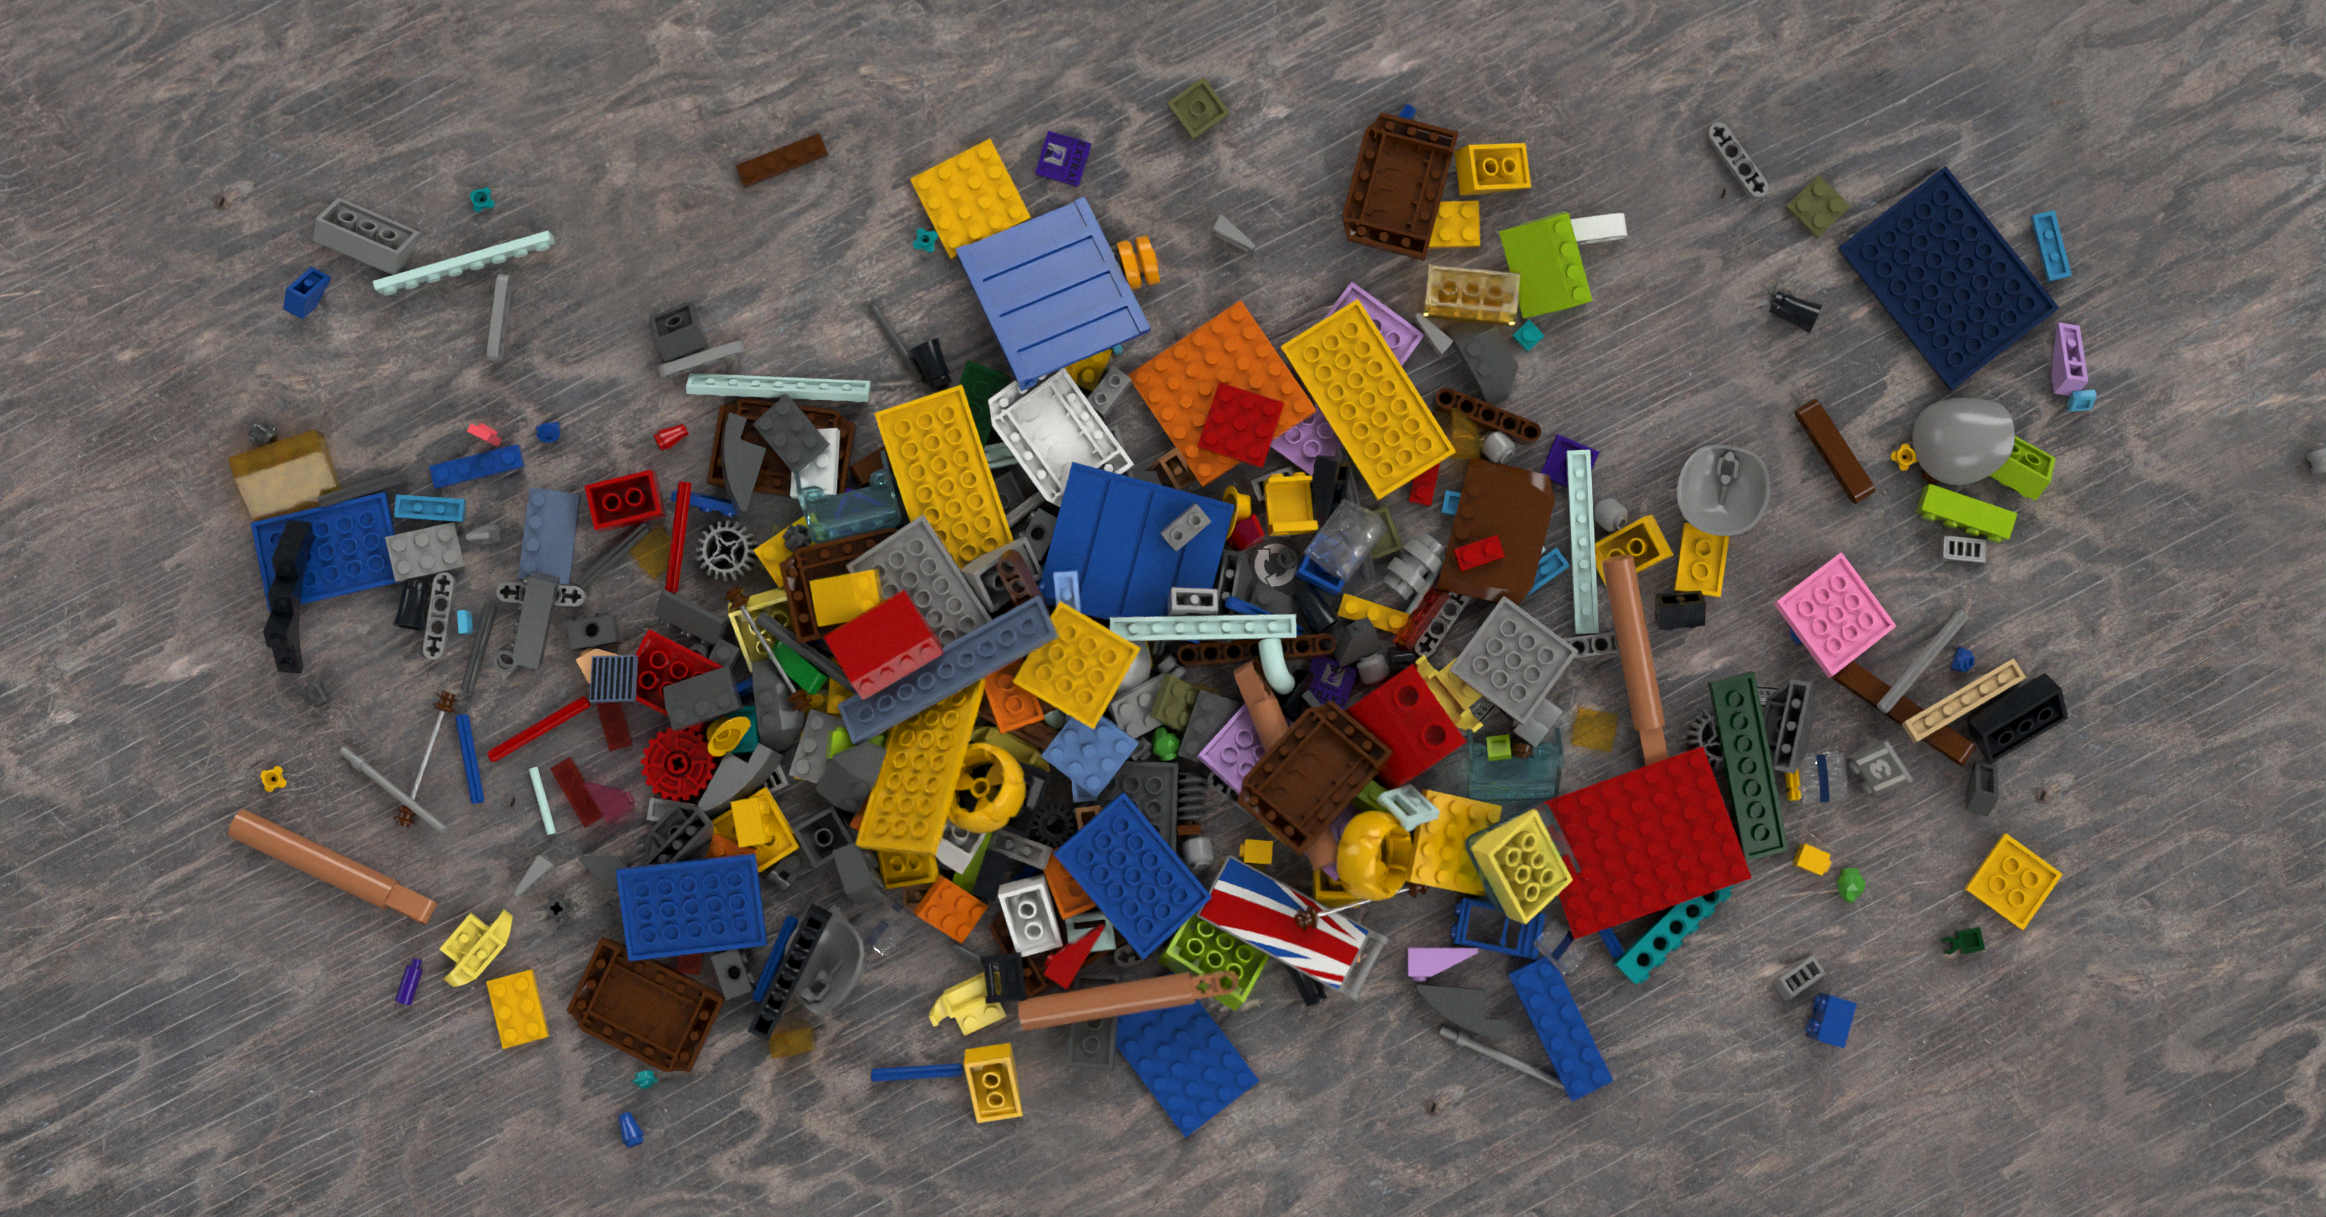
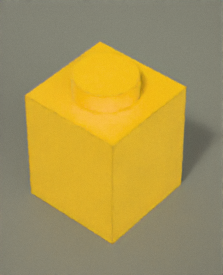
M1245 839V844L1240 843L1239 857H1243V862L1272 864L1273 841Z
M1800 844L1792 865L1815 875L1823 876L1831 866L1832 861L1829 860L1831 854L1807 844Z

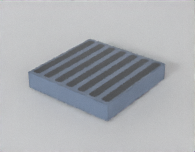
M592 656L589 702H636L638 656Z

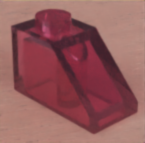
M594 782L584 784L608 824H613L636 809L634 806L636 801L629 791L626 792L624 789Z

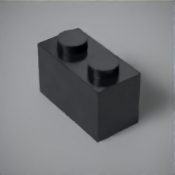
M1701 590L1655 595V620L1659 630L1705 626L1706 601Z
M987 849L972 894L995 901L1010 857Z

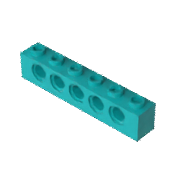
M1731 885L1712 892L1713 896L1709 901H1705L1703 896H1699L1670 906L1613 965L1632 984L1644 983L1650 977L1648 972L1654 966L1656 968L1660 967L1667 959L1665 955L1670 950L1676 951L1683 944L1681 939L1687 933L1692 935L1699 928L1698 923L1703 918H1709L1716 911L1714 907L1720 901L1722 903L1725 902L1732 895L1730 891L1734 886ZM1690 904L1696 907V914L1693 917H1689L1686 914V908ZM1676 920L1680 924V930L1673 934L1670 931V924ZM1657 937H1661L1664 941L1663 947L1659 950H1656L1653 946V941ZM1641 953H1645L1648 958L1647 963L1643 966H1639L1637 963V957Z

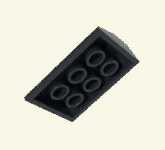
M1017 761L1024 773L1025 799L1017 815L1010 817L1007 824L1000 829L1029 839L1035 824L1034 818L1038 815L1037 813L1040 810L1052 773ZM994 764L982 765L969 775L974 780L986 778ZM1003 783L995 785V787L1001 791ZM970 789L959 790L960 803L958 804L960 808L973 813L978 799L972 795Z

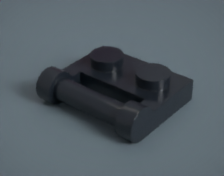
M1022 952L980 957L981 964L984 967L987 996H985L986 1004L1027 999ZM992 963H999L1001 995H996Z

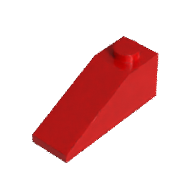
M1251 515L1234 527L1232 534L1227 539L1232 550L1236 549L1242 552L1263 542L1265 534L1256 515Z
M1098 925L1060 948L1055 955L1051 953L1044 963L1047 969L1043 975L1067 989L1104 930L1105 925Z

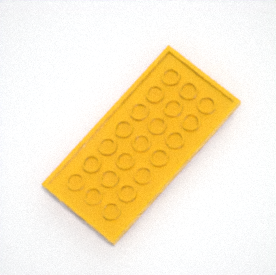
M1356 299L1280 347L1377 501L1456 453V450L1359 299Z
M962 385L874 413L910 523L921 515H925L959 569H962L974 559L1014 541Z
M985 678L890 728L884 747L887 749L869 797L855 844L857 847L936 856L984 692Z

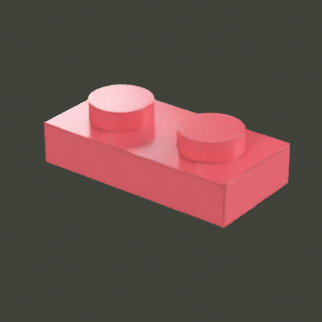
M471 423L467 430L472 435L499 447L502 441L501 438L496 436L497 431L482 423H479L478 426Z

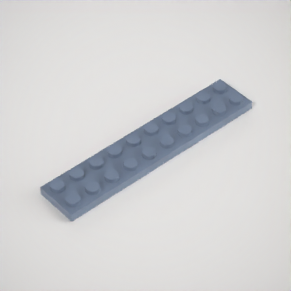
M1038 595L942 647V655L865 700L859 694H856L837 704L852 743L858 746L860 743L879 735L1058 638L1059 635L1043 599Z

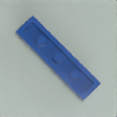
M516 444L429 467L434 488L439 489L524 468L525 465L520 445Z

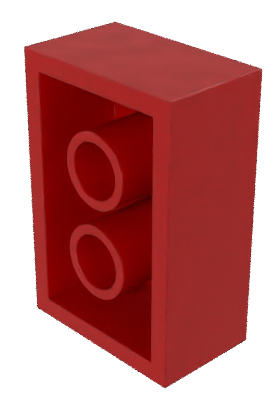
M652 469L584 485L594 530L599 533L667 517L657 473Z

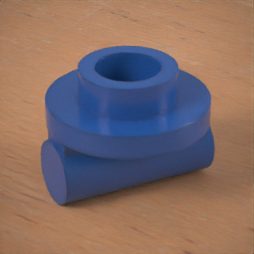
M559 421L536 426L537 437L543 442H554L560 436L561 427Z
M1958 647L1951 669L1958 672H1967L1971 669L1975 661L1971 650Z

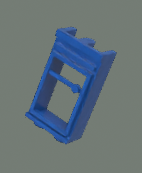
M1461 897L1460 902H1456L1454 915H1458L1457 922L1452 924L1450 938H1453V943L1537 960L1546 914L1537 913L1526 925L1521 923L1515 950L1504 947L1507 943L1505 938L1509 922L1507 915L1502 938L1499 940L1500 946L1465 940L1472 905L1505 912L1501 905Z

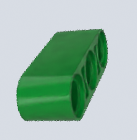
M779 639L771 647L785 673L804 690L816 695L829 676Z

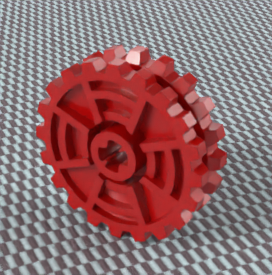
M672 727L667 728V733L662 731L656 733L657 738H651L648 741L650 747L644 748L643 753L646 756L640 762V764L645 766L641 773L648 778L645 781L646 785L653 786L652 792L654 794L662 793L661 798L670 800L672 797V801L681 802L682 798L684 801L693 800V795L695 797L702 796V790L707 789L710 780L714 776V770H717L719 764L715 763V759L718 757L712 756L708 752L707 746L709 742H706L707 736L704 734L698 735V732L691 728L689 730L686 728L674 731ZM676 760H681V762L684 764V767L679 768V770H677L678 766L675 764Z

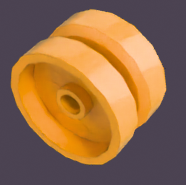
M1147 234L1136 237L1135 245L1137 252L1135 253L1128 240L1116 243L1124 276L1132 291L1141 288V273H1143L1145 282L1149 286L1160 283L1157 258Z

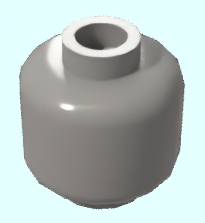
M1491 430L1483 436L1482 440L1484 442L1481 445V450L1492 462L1504 464L1514 456L1515 443L1507 434Z
M1607 498L1596 504L1594 520L1605 530L1615 532L1624 528L1627 524L1628 511L1626 507L1615 499Z
M1377 652L1361 658L1357 663L1360 678L1366 685H1372V687L1381 686L1390 675L1385 657L1377 654Z
M1201 834L1188 836V840L1182 844L1185 864L1192 867L1193 870L1210 866V862L1214 858L1211 841L1206 837H1201Z

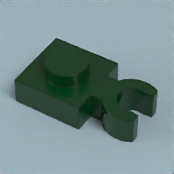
M1980 927L1955 931L1956 938L1945 936L1940 939L1941 942L1949 941L1951 943L1950 949L1943 950L1944 954H1953L1957 949H1959L1962 955L1985 950Z

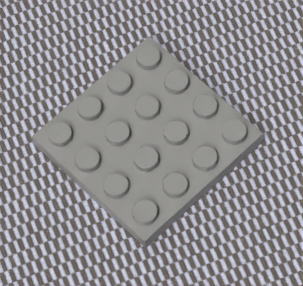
M1503 596L1450 667L1449 671L1520 724L1525 725L1578 653V650Z

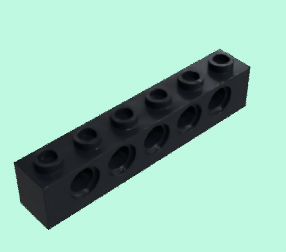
M813 903L811 904L747 1030L748 1032L769 1041L833 913Z

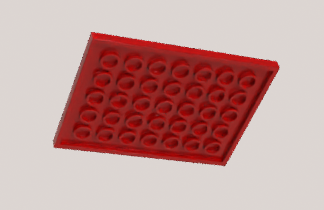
M1703 746L1527 808L1528 812L1532 809L1537 810L1573 879L1558 895L1574 939L1752 878Z

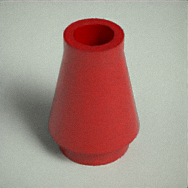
M681 423L657 430L658 433L654 434L653 437L661 451L665 449L668 451L684 437L688 436L689 433L685 425Z

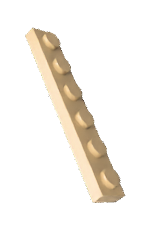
M2013 658L1903 722L1902 726L1912 742L1916 743L2022 681L2026 676Z

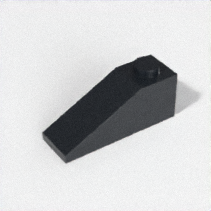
M1317 455L1312 475L1319 523L1322 529H1338L1352 462L1331 455Z

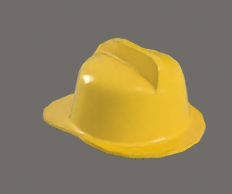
M1234 486L1226 488L1222 501L1235 505L1226 539L1230 537L1236 525L1251 515V497L1237 493Z
M723 716L711 723L706 732L709 741L707 746L708 752L712 756L718 757L724 756L726 752L730 753L748 731L750 720L746 717L730 719L728 716Z

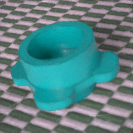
M484 187L483 189L470 192L469 197L474 204L473 210L475 212H481L482 209H492L495 202L491 198L490 188Z
M924 228L917 229V238L913 242V247L916 250L921 249L932 253L935 250V240L938 239L937 232H928Z
M653 1071L638 1072L635 1074V1079L632 1080V1083L635 1086H639V1089L650 1088L654 1083L658 1082Z

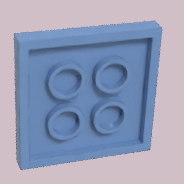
M1104 715L1101 716L1094 729L1071 716L1042 753L1041 757L1097 798L1139 742Z

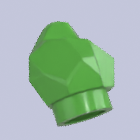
M1158 727L1152 737L1153 753L1159 755L1161 761L1176 758L1178 756L1177 751L1180 748V739L1174 733H1167L1165 727Z
M1859 869L1840 870L1841 876L1836 880L1839 894L1846 902L1854 903L1856 898L1864 891L1865 880L1860 875Z

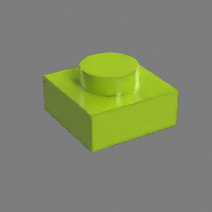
M1509 734L1486 737L1489 761L1512 759Z

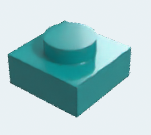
M1528 320L1512 337L1528 353L1544 338V335Z

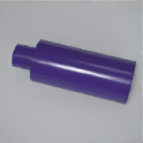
M413 958L411 965H406L395 998L396 1002L405 1005L412 1004L423 971L420 968L421 959Z

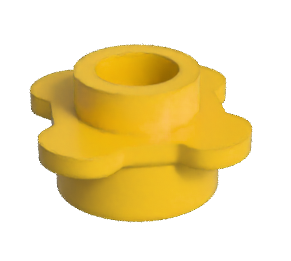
M1902 444L1897 452H1892L1890 456L1891 460L1896 461L1899 469L1902 471L1908 470L1910 464L1918 461L1914 450L1908 444Z
M275 766L273 770L261 772L260 777L267 792H272L275 788H284L287 781L283 778V769L280 766Z

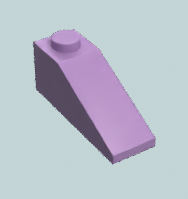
M2060 322L2056 325L2051 371L2054 394L2070 396L2072 391H2081L2088 383L2080 326Z
M1406 947V975L1412 977V981H1426V976H1434L1477 954L1478 948Z

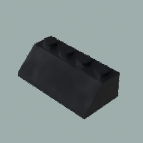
M2043 673L2020 688L2013 690L2005 697L1993 702L1983 710L1974 713L1966 720L1971 736L1987 762L1992 764L2068 719L2062 688L2046 673Z

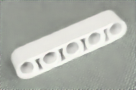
M1624 213L1571 219L1577 245L1618 240L1627 237Z

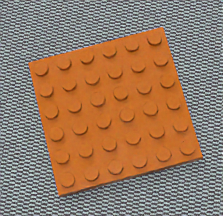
M1241 300L1127 375L1132 379V384L1174 446L1178 447L1187 465L1202 487H1205L1241 463L1240 461L1197 447L1219 382L1285 403L1273 441L1317 412Z

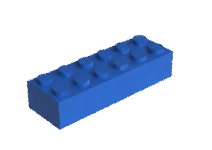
M1546 953L1538 957L1537 960L1534 959L1506 973L1564 1088L1567 1098L1573 1102L1613 1082L1614 1080L1552 955Z

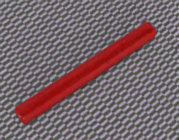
M686 481L679 482L665 583V590L671 593L678 592L692 487V484Z
M586 696L580 697L489 750L487 755L490 761L496 762L586 710L591 706Z

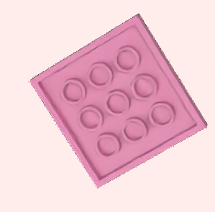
M1842 552L1773 603L1828 678L1834 676L1896 627L1893 620Z

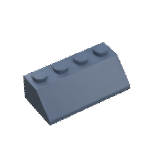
M529 487L519 579L524 580L525 577H529L535 571L560 577V585H570L581 495Z

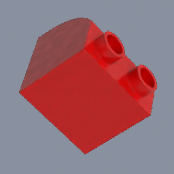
M1413 664L1345 710L1348 715L1393 751L1386 765L1372 779V781L1389 791L1399 788L1467 742Z

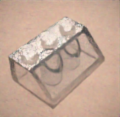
M1343 499L1304 550V553L1331 575L1348 582L1388 528L1377 513L1347 499Z

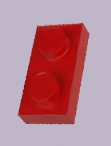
M1440 463L1413 479L1408 502L1431 507Z
M1498 535L1453 550L1460 572L1505 557Z

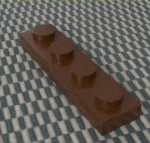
M817 133L735 166L744 188H747L829 155L820 133Z

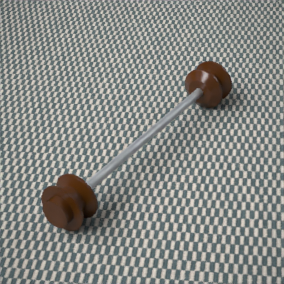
M736 586L726 592L727 597L724 599L725 601H731L732 605L729 609H741L793 693L787 700V703L793 702L795 706L792 711L798 710L799 713L811 707L809 702L813 699L805 697L807 691L804 689L796 691L746 610L745 605L748 604L750 597L743 596L742 592L745 588L739 589Z
M442 690L441 694L436 693L440 699L439 702L433 703L436 709L440 710L410 796L413 800L418 791L444 713L455 711L452 707L453 702L459 701L455 699L456 694ZM405 805L397 806L400 814L393 817L397 820L396 824L410 828L411 824L416 825L412 820L416 814Z
M1406 881L1405 887H1402L1397 894L1407 891L1412 898H1417L1418 892L1423 896L1426 895L1429 886ZM1362 899L1316 913L1311 906H1307L1306 912L1299 908L1294 916L1295 923L1298 928L1307 931L1308 925H1311L1312 928L1317 927L1318 917L1372 901Z

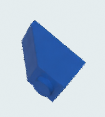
M310 267L286 288L283 310L304 319L318 305L331 280V276Z

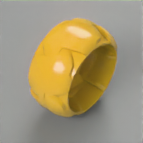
M968 744L947 819L960 829L968 830L972 833H989L1005 826L1009 818L1016 816L1021 809L1026 794V786L1023 780L1024 773L1017 760L1006 750L994 744ZM994 764L986 778L974 780L969 775L982 765ZM1003 783L1001 791L995 787V785ZM970 789L972 795L978 799L973 813L960 808L958 804L960 803L959 790Z
M1375 810L1366 811L1352 818L1343 831L1337 851V873L1342 881L1343 888L1357 898L1370 901L1389 899L1397 894L1405 882L1412 842L1409 831L1402 827V823L1393 814Z

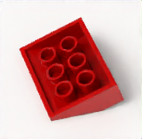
M905 589L824 636L850 683L863 700L943 654L939 638Z
M648 629L635 654L638 656L636 701L668 716L663 687L723 668V666ZM708 722L689 728L703 733Z

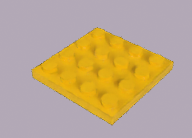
M991 139L910 178L951 260L957 257L956 248L970 245L1031 220V216Z
M1060 601L1051 615V620L1059 637L1030 652L1013 683L1094 729L1141 648Z
M1423 789L1422 795L1440 812L1437 819L1415 827L1405 881L1485 897L1488 880L1476 860L1471 847L1486 833L1498 828L1502 806Z

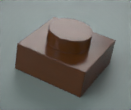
M1195 820L1182 821V826H1177L1178 835L1201 834L1200 824L1196 825Z

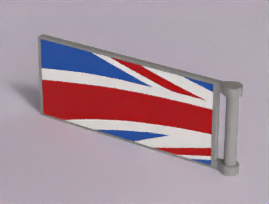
M1231 855L1225 860L1208 892L1212 898L1197 913V917L1356 1002L1360 996L1358 993L1383 945L1386 946L1389 941L1385 936L1339 912L1318 917L1316 928L1308 925L1307 931H1303L1295 923L1294 916L1297 914V909L1300 908L1303 912H1306L1307 906H1311L1316 913L1331 908ZM1370 937L1375 942L1349 990L1344 985Z

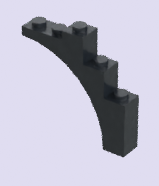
M288 520L272 557L276 576L267 595L271 613L263 634L267 647L273 650L277 669L280 672L301 674L303 669L299 638V617L305 569L315 539L311 522Z

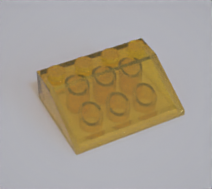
M316 429L228 457L234 480L253 522L318 506V496L341 489L324 433Z

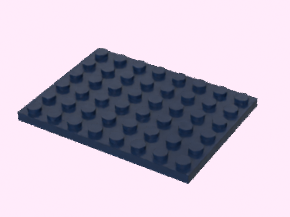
M1946 166L1837 248L1949 391L1955 389L2059 309L2058 305Z

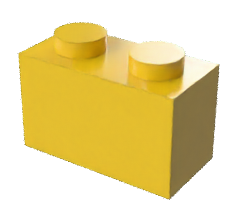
M764 795L731 802L739 848L773 841L774 830L768 818L770 808Z

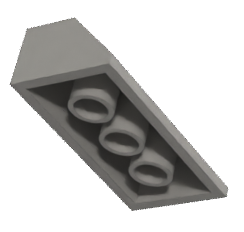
M338 197L315 219L313 241L381 269L386 273L395 275L407 265L420 232Z

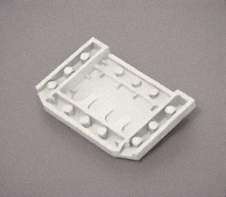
M1065 368L1038 378L1036 385L1020 391L1015 380L988 400L992 426L1044 498L1058 507L1061 506L1072 462L1120 475L1134 466L1131 459Z

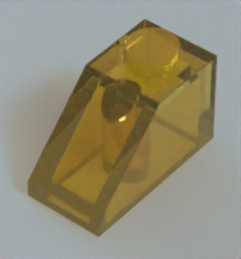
M1452 408L1450 443L1456 450V453L1451 456V459H1479V451L1484 449V437L1479 436L1477 425L1458 409Z
M813 1025L771 1035L768 1041L772 1059L817 1049Z

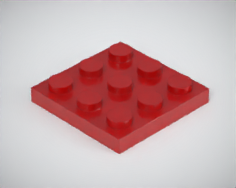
M1219 382L1197 447L1263 469L1285 403Z

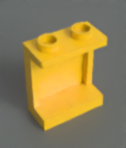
M1305 472L1293 473L1290 477H1283V474L1278 473L1271 474L1270 478L1263 482L1268 536L1313 534L1318 530L1317 520L1314 521L1310 488L1312 475L1306 476Z

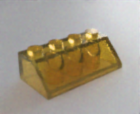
M1429 264L1423 316L1433 319L1514 327L1517 315L1520 273Z

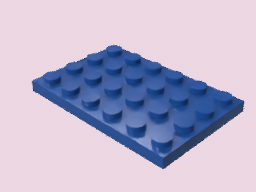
M385 492L343 501L323 508L317 507L251 522L269 612H271L267 595L276 576L272 557L288 520L311 522L315 538L305 569L300 605L396 584L385 537L395 535L388 496Z
M1124 792L1120 793L1052 853L1143 960L1212 898Z
M756 853L619 868L616 870L628 961L766 946L768 944Z
M1172 971L1168 975H1173L1176 973ZM1196 999L1195 1004L1118 1016L1116 1046L1185 1138L1259 1082V1079L1198 999Z

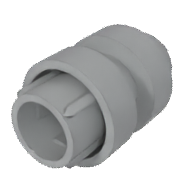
M1421 533L1416 540L1410 538L1402 548V551L1406 554L1403 559L1400 560L1394 557L1386 567L1389 573L1383 579V583L1402 599H1408L1413 592L1418 594L1427 584L1422 578L1426 572L1434 575L1443 564L1440 558L1445 554V548L1427 533Z

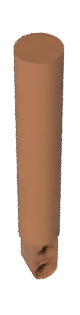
M1620 555L1602 560V567L1634 730H1638L1645 766L1668 759L1662 728L1665 725V719L1633 555Z
M1253 659L1234 669V676L1266 754L1289 727L1272 687L1266 679L1262 664L1258 660ZM1330 826L1306 851L1314 871L1336 864L1338 845Z
M241 809L236 814L229 827L228 836L381 909L386 910L389 908L423 925H427L438 905L429 898L401 886L399 881L246 809Z
M1231 970L1192 976L1191 972L1032 997L1019 1000V1019L1022 1029L1028 1031L1195 1004L1196 999L1233 992L1238 986L1239 978ZM1223 976H1228L1232 979V987L1226 988L1222 985L1221 979ZM1202 980H1204L1205 984L1210 985L1206 991H1204L1203 987H1199Z

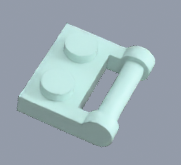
M1411 784L1384 792L1377 799V803L1383 808L1386 807L1402 823V827L1406 831H1411L1417 825L1437 819L1440 812ZM1394 801H1396L1410 816H1408L1406 813H1404V812L1394 803Z
M1101 911L1085 912L1065 920L1068 943L1093 929L1075 930L1074 923L1105 919L1106 926L1090 952L1116 949L1114 926Z

